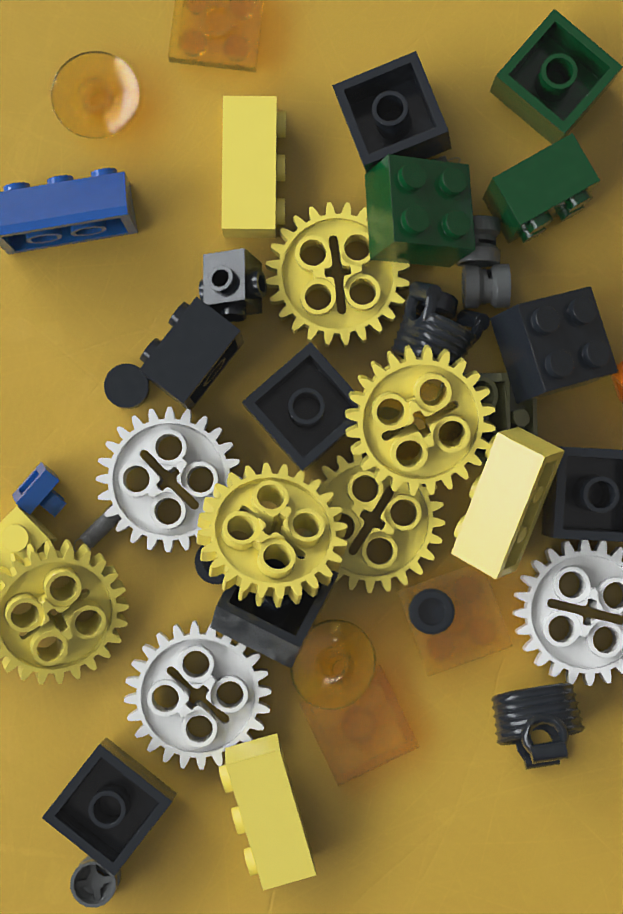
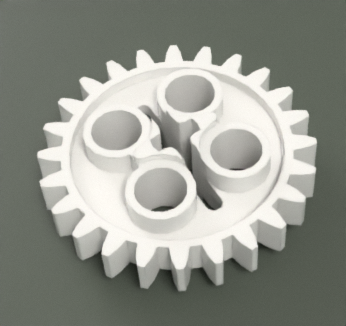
M167 407L165 418L159 419L152 408L149 409L148 423L143 424L134 415L132 416L133 431L128 432L120 426L117 428L120 437L123 439L120 444L106 441L105 445L114 454L112 458H99L98 460L100 464L109 468L108 474L96 477V481L108 484L109 489L98 495V500L112 501L113 506L104 515L106 517L119 515L122 518L116 526L115 530L117 532H122L129 527L133 529L130 542L136 543L145 535L147 536L148 550H153L158 540H163L165 551L172 552L174 541L179 540L184 550L187 551L190 550V537L194 535L197 537L198 531L201 530L197 524L199 513L205 512L203 510L205 497L214 498L213 491L216 483L227 487L230 470L241 463L239 459H226L225 455L231 451L234 445L232 442L221 445L217 443L223 432L220 427L210 433L205 431L208 425V417L203 416L196 424L191 423L192 412L190 409H186L179 420L176 419L173 408ZM166 437H177L182 443L180 455L174 460H163L158 452L159 443ZM143 450H147L168 472L172 473L176 469L179 470L180 474L176 480L199 503L197 509H192L173 489L167 487L163 491L159 486L162 484L163 479L142 459L140 454ZM134 468H145L150 477L148 486L141 492L131 491L126 482L128 473ZM197 468H207L213 473V485L206 492H195L190 487V475ZM166 499H175L181 506V516L173 524H164L158 518V506Z
M579 540L578 549L574 551L570 542L564 541L561 543L562 555L560 556L551 548L545 550L548 560L546 565L537 560L530 562L537 573L535 577L520 576V579L529 588L527 592H514L513 595L525 602L524 608L512 611V615L525 619V624L516 628L515 633L519 635L529 634L530 639L523 645L522 649L526 652L539 650L533 662L535 665L542 666L551 661L549 675L556 677L563 669H566V682L574 684L578 674L582 673L584 683L592 686L595 673H598L604 682L611 683V669L614 668L623 675V624L587 617L583 624V616L550 608L547 602L549 599H555L586 606L589 599L590 608L623 616V598L621 603L613 608L609 607L603 599L604 589L610 583H617L623 592V562L621 561L623 548L616 547L608 555L606 541H598L594 550L591 551L588 540ZM570 571L578 577L580 585L575 595L566 597L559 589V580L563 574ZM564 616L570 625L568 635L562 640L555 641L549 634V624L553 618ZM606 626L612 632L613 642L607 650L598 651L593 644V635L599 628Z
M197 620L192 622L190 633L184 634L179 624H175L173 626L174 638L169 639L161 631L157 633L156 637L160 646L158 649L145 643L142 649L149 659L147 661L141 659L133 660L131 665L141 674L140 676H129L126 678L125 683L137 688V690L126 695L124 702L137 705V709L128 714L127 719L128 721H142L143 725L139 727L135 736L140 738L149 734L152 737L147 751L151 752L161 745L165 748L163 762L166 763L175 753L180 755L181 768L184 769L190 757L196 758L199 769L204 770L206 757L212 756L218 766H222V752L225 751L226 747L237 745L239 741L244 743L253 740L248 732L250 728L263 731L264 724L256 717V714L270 713V706L259 701V697L271 694V687L258 684V681L268 675L267 669H254L253 667L261 657L259 652L246 656L244 651L247 646L239 642L234 644L231 642V638L225 635L222 637L216 635V630L210 628L211 624L206 633H200ZM201 651L208 657L210 665L205 672L193 674L186 669L184 657L189 652ZM172 666L178 670L193 688L198 689L202 685L208 688L206 692L207 700L227 714L229 721L226 723L222 722L201 700L196 701L194 704L189 701L190 690L179 680L173 678L167 672V668ZM232 681L241 686L243 696L238 702L228 704L221 701L218 697L217 690L224 682ZM169 685L178 692L179 701L172 707H162L154 699V690L159 686ZM199 715L208 718L213 726L211 733L205 737H195L192 735L187 727V723L192 717Z

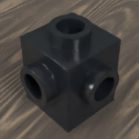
M245 248L203 254V279L199 282L200 299L229 322H241L246 320L247 315L262 313V297H265L267 293V283L262 272V263Z

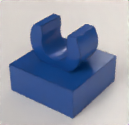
M40 462L12 494L15 503L29 515L40 504L51 515L56 517L67 504L64 498L53 489L60 480L55 472L43 462Z

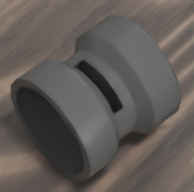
M474 215L476 250L461 259L456 265L463 267L464 264H478L481 268L492 267L494 264H500L501 250L496 246V237L501 233V219L494 216Z
M478 264L463 265L462 303L464 309H477L481 304L490 303L494 308H509L511 300V272L509 264H494L490 269L481 268Z
M88 855L81 861L71 877L70 889L73 897L79 904L86 907L97 908L105 905L113 897L119 886L121 869L114 876Z

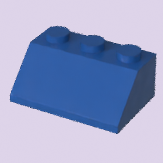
M115 168L98 169L91 172V177L75 180L71 175L54 176L47 179V184L30 187V184L25 182L5 185L3 192H0V247L8 255L138 233L129 179L125 171L117 172Z

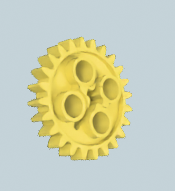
M327 202L326 215L322 216L318 214L313 206L309 207L310 220L308 222H305L297 215L293 217V223L296 228L295 232L285 228L280 229V235L286 242L285 245L271 244V251L279 257V260L266 261V269L277 273L276 276L266 279L267 287L279 289L277 293L270 297L271 305L285 304V307L279 313V319L282 321L293 316L295 321L291 330L294 334L304 326L308 328L307 342H312L317 334L320 333L324 335L325 347L330 346L334 336H339L343 347L346 348L348 347L350 335L355 334L363 344L366 342L365 329L369 327L379 335L383 330L379 321L380 318L390 322L395 320L396 316L389 306H403L405 300L395 291L408 289L410 282L398 277V275L407 272L410 264L370 260L366 207L359 212L357 217L351 215V206L348 202L344 205L341 214L335 213L331 202ZM331 237H336L338 240L340 270L342 273H349V275L344 276L342 286L346 306L344 314H340L337 311L334 278L326 277L332 272V255L329 245ZM359 241L368 247L369 255L359 261L353 260L346 255L345 247L351 242ZM315 246L324 252L325 259L320 264L311 266L304 263L300 255L305 248ZM362 284L369 286L373 290L375 297L370 303L361 305L351 299L349 292L354 286ZM316 289L325 291L331 299L330 304L321 310L310 308L305 300L307 294Z
M408 345L405 346L404 359L399 361L391 351H388V366L383 368L379 363L372 361L371 366L375 376L372 379L364 375L357 377L365 388L364 392L350 391L349 393L350 399L358 404V408L345 410V416L350 420L357 421V424L346 428L345 431L347 437L360 438L359 441L350 447L353 455L367 454L360 463L363 471L377 466L374 475L375 482L380 483L388 475L391 476V489L394 492L400 488L403 481L408 483L410 494L415 496L419 484L424 483L430 495H433L435 493L436 481L442 480L444 485L450 490L453 488L451 475L457 473L466 480L469 478L464 467L467 462L481 466L482 462L475 453L476 449L491 448L489 442L481 436L482 433L492 432L496 429L493 423L483 418L495 412V407L492 404L480 402L491 392L487 386L473 387L481 376L476 370L463 375L467 361L462 357L450 365V352L447 349H443L437 359H434L429 345L424 346L420 357H415L413 350ZM430 379L442 381L444 387L440 397L431 401L420 397V388L424 382ZM392 398L401 402V411L394 419H382L377 415V408L385 399ZM452 401L458 403V406L453 410L434 414ZM417 411H421L424 416H429L425 419L427 426L424 429L419 430L415 424H412L414 422L412 414ZM449 421H457L462 426L459 437L449 442L439 439L438 434L441 426ZM404 427V429L395 433L391 438H382L384 432ZM412 440L420 444V451L415 458L401 460L396 456L398 446L404 441Z
M362 454L353 455V462L349 464L341 455H338L336 457L339 468L337 471L334 472L325 465L321 467L327 480L324 483H320L318 490L319 495L333 492L334 497L329 508L342 507V514L348 516L354 524L352 535L345 540L347 541V547L344 555H339L343 560L339 570L336 571L339 574L335 582L345 574L349 576L348 589L353 590L359 580H364L367 593H372L375 581H380L385 591L389 592L391 590V578L396 577L404 586L407 585L408 579L405 571L411 569L413 572L421 575L423 570L418 563L420 557L432 561L435 559L434 555L427 549L428 544H441L443 541L432 533L434 527L445 525L444 520L433 517V511L443 507V502H430L428 497L430 493L422 484H419L415 496L411 495L408 483L403 481L400 488L394 492L379 515V520L384 523L382 529L372 528L357 553L351 555L348 552L349 547L365 523L360 517L361 512L370 513L374 510L387 487L391 486V476L388 475L383 481L377 483L374 479L377 466L363 471L360 465L363 460ZM360 477L371 478L376 483V497L369 502L358 500L352 492L353 482ZM397 501L409 502L415 510V517L407 526L397 525L391 518L390 510ZM307 530L301 536L312 537L314 534ZM375 538L386 540L391 547V556L383 564L372 563L366 554L368 543Z
M264 463L262 472L258 475L255 474L249 465L245 466L242 480L236 474L229 473L227 487L219 483L214 485V498L205 497L203 505L205 512L199 513L197 526L201 530L197 533L196 543L204 546L201 549L200 560L206 562L213 561L208 575L215 577L224 574L221 588L224 591L235 584L239 586L238 600L240 601L249 592L255 593L257 606L262 605L266 596H272L276 608H280L284 595H289L291 600L297 605L302 597V589L312 597L316 596L319 589L318 582L327 586L330 584L333 576L331 570H339L343 560L339 555H344L347 547V541L341 539L345 537L348 528L347 524L338 522L343 509L342 507L329 508L334 497L333 492L319 495L318 490L321 480L317 479L307 485L303 482L305 471L300 470L294 478L288 476L286 464L281 466L278 474H272L269 464ZM271 501L278 506V508L268 509L263 507L259 502ZM305 528L311 531L314 536L303 537L297 534L295 529ZM233 531H242L246 533L250 538L246 540H237L233 538L229 533ZM296 556H301V557H305V558H304V559H299V558L296 557ZM277 559L286 567L274 569L268 566L265 561Z
M47 539L44 545V552L37 553L30 543L27 545V558L22 560L17 554L12 552L10 558L13 567L7 569L0 566V659L3 658L4 670L8 673L18 666V673L23 681L34 671L38 683L41 685L45 682L48 674H54L57 683L62 684L64 672L71 671L76 679H80V666L86 664L95 671L97 666L94 657L97 654L105 658L111 657L106 646L107 642H121V638L114 628L125 627L128 624L124 615L119 613L129 609V604L125 597L120 596L126 592V589L121 580H115L118 577V573L113 565L105 567L106 560L101 553L94 555L90 559L91 551L86 544H83L74 553L71 542L65 539L60 551H55L50 539ZM60 576L71 577L69 583L62 588L54 589L50 587L52 582ZM83 589H88L87 593H81ZM27 602L33 604L31 609L24 614L16 615L12 613L18 604ZM54 608L57 612H59L55 616H53L52 613L49 612ZM86 610L95 611L89 620L83 622L76 621L77 616L81 612ZM20 632H27L24 636L19 635ZM51 636L57 637L51 646L38 647L42 639Z

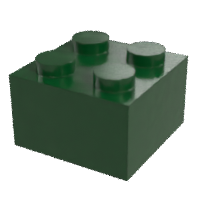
M553 9L497 73L490 92L547 141L553 144L569 134L614 82L623 66L557 10Z
M571 133L493 177L482 199L492 216L501 219V232L508 244L519 237L523 243H526L546 231L545 226L550 224L553 218L559 216L561 221H565L585 208L584 204L593 198L591 192L600 179L575 136Z
M388 154L365 174L370 260L450 268L476 250L468 164Z

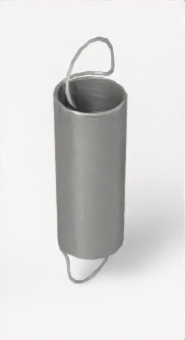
M103 513L79 539H82L91 550V547L93 548L122 518L119 515L106 517Z

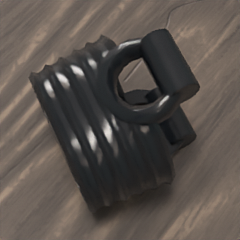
M415 281L410 285L409 296L405 303V315L402 316L403 321L400 323L397 338L394 339V346L391 349L394 354L403 359L405 346L408 345L413 350L415 357H420L424 346L429 345L434 359H437L443 349H447L450 352L449 364L452 365L459 358H464L465 355H468V350L480 339L483 331L489 327L490 319L487 314L466 309L458 313L456 322L435 313L437 302L442 296L441 288L435 284ZM418 301L425 302L424 310L420 316L416 314Z
M571 683L525 688L492 697V709L495 711L493 717L496 719L494 726L497 728L495 734L498 736L497 743L499 745L516 744V749L524 760L526 770L559 765L561 759L568 758L567 743L569 735L584 731L583 719L580 717L581 711L577 707L579 702L575 699L576 693H574V686ZM543 730L547 732L552 742L534 744L531 739L532 731Z

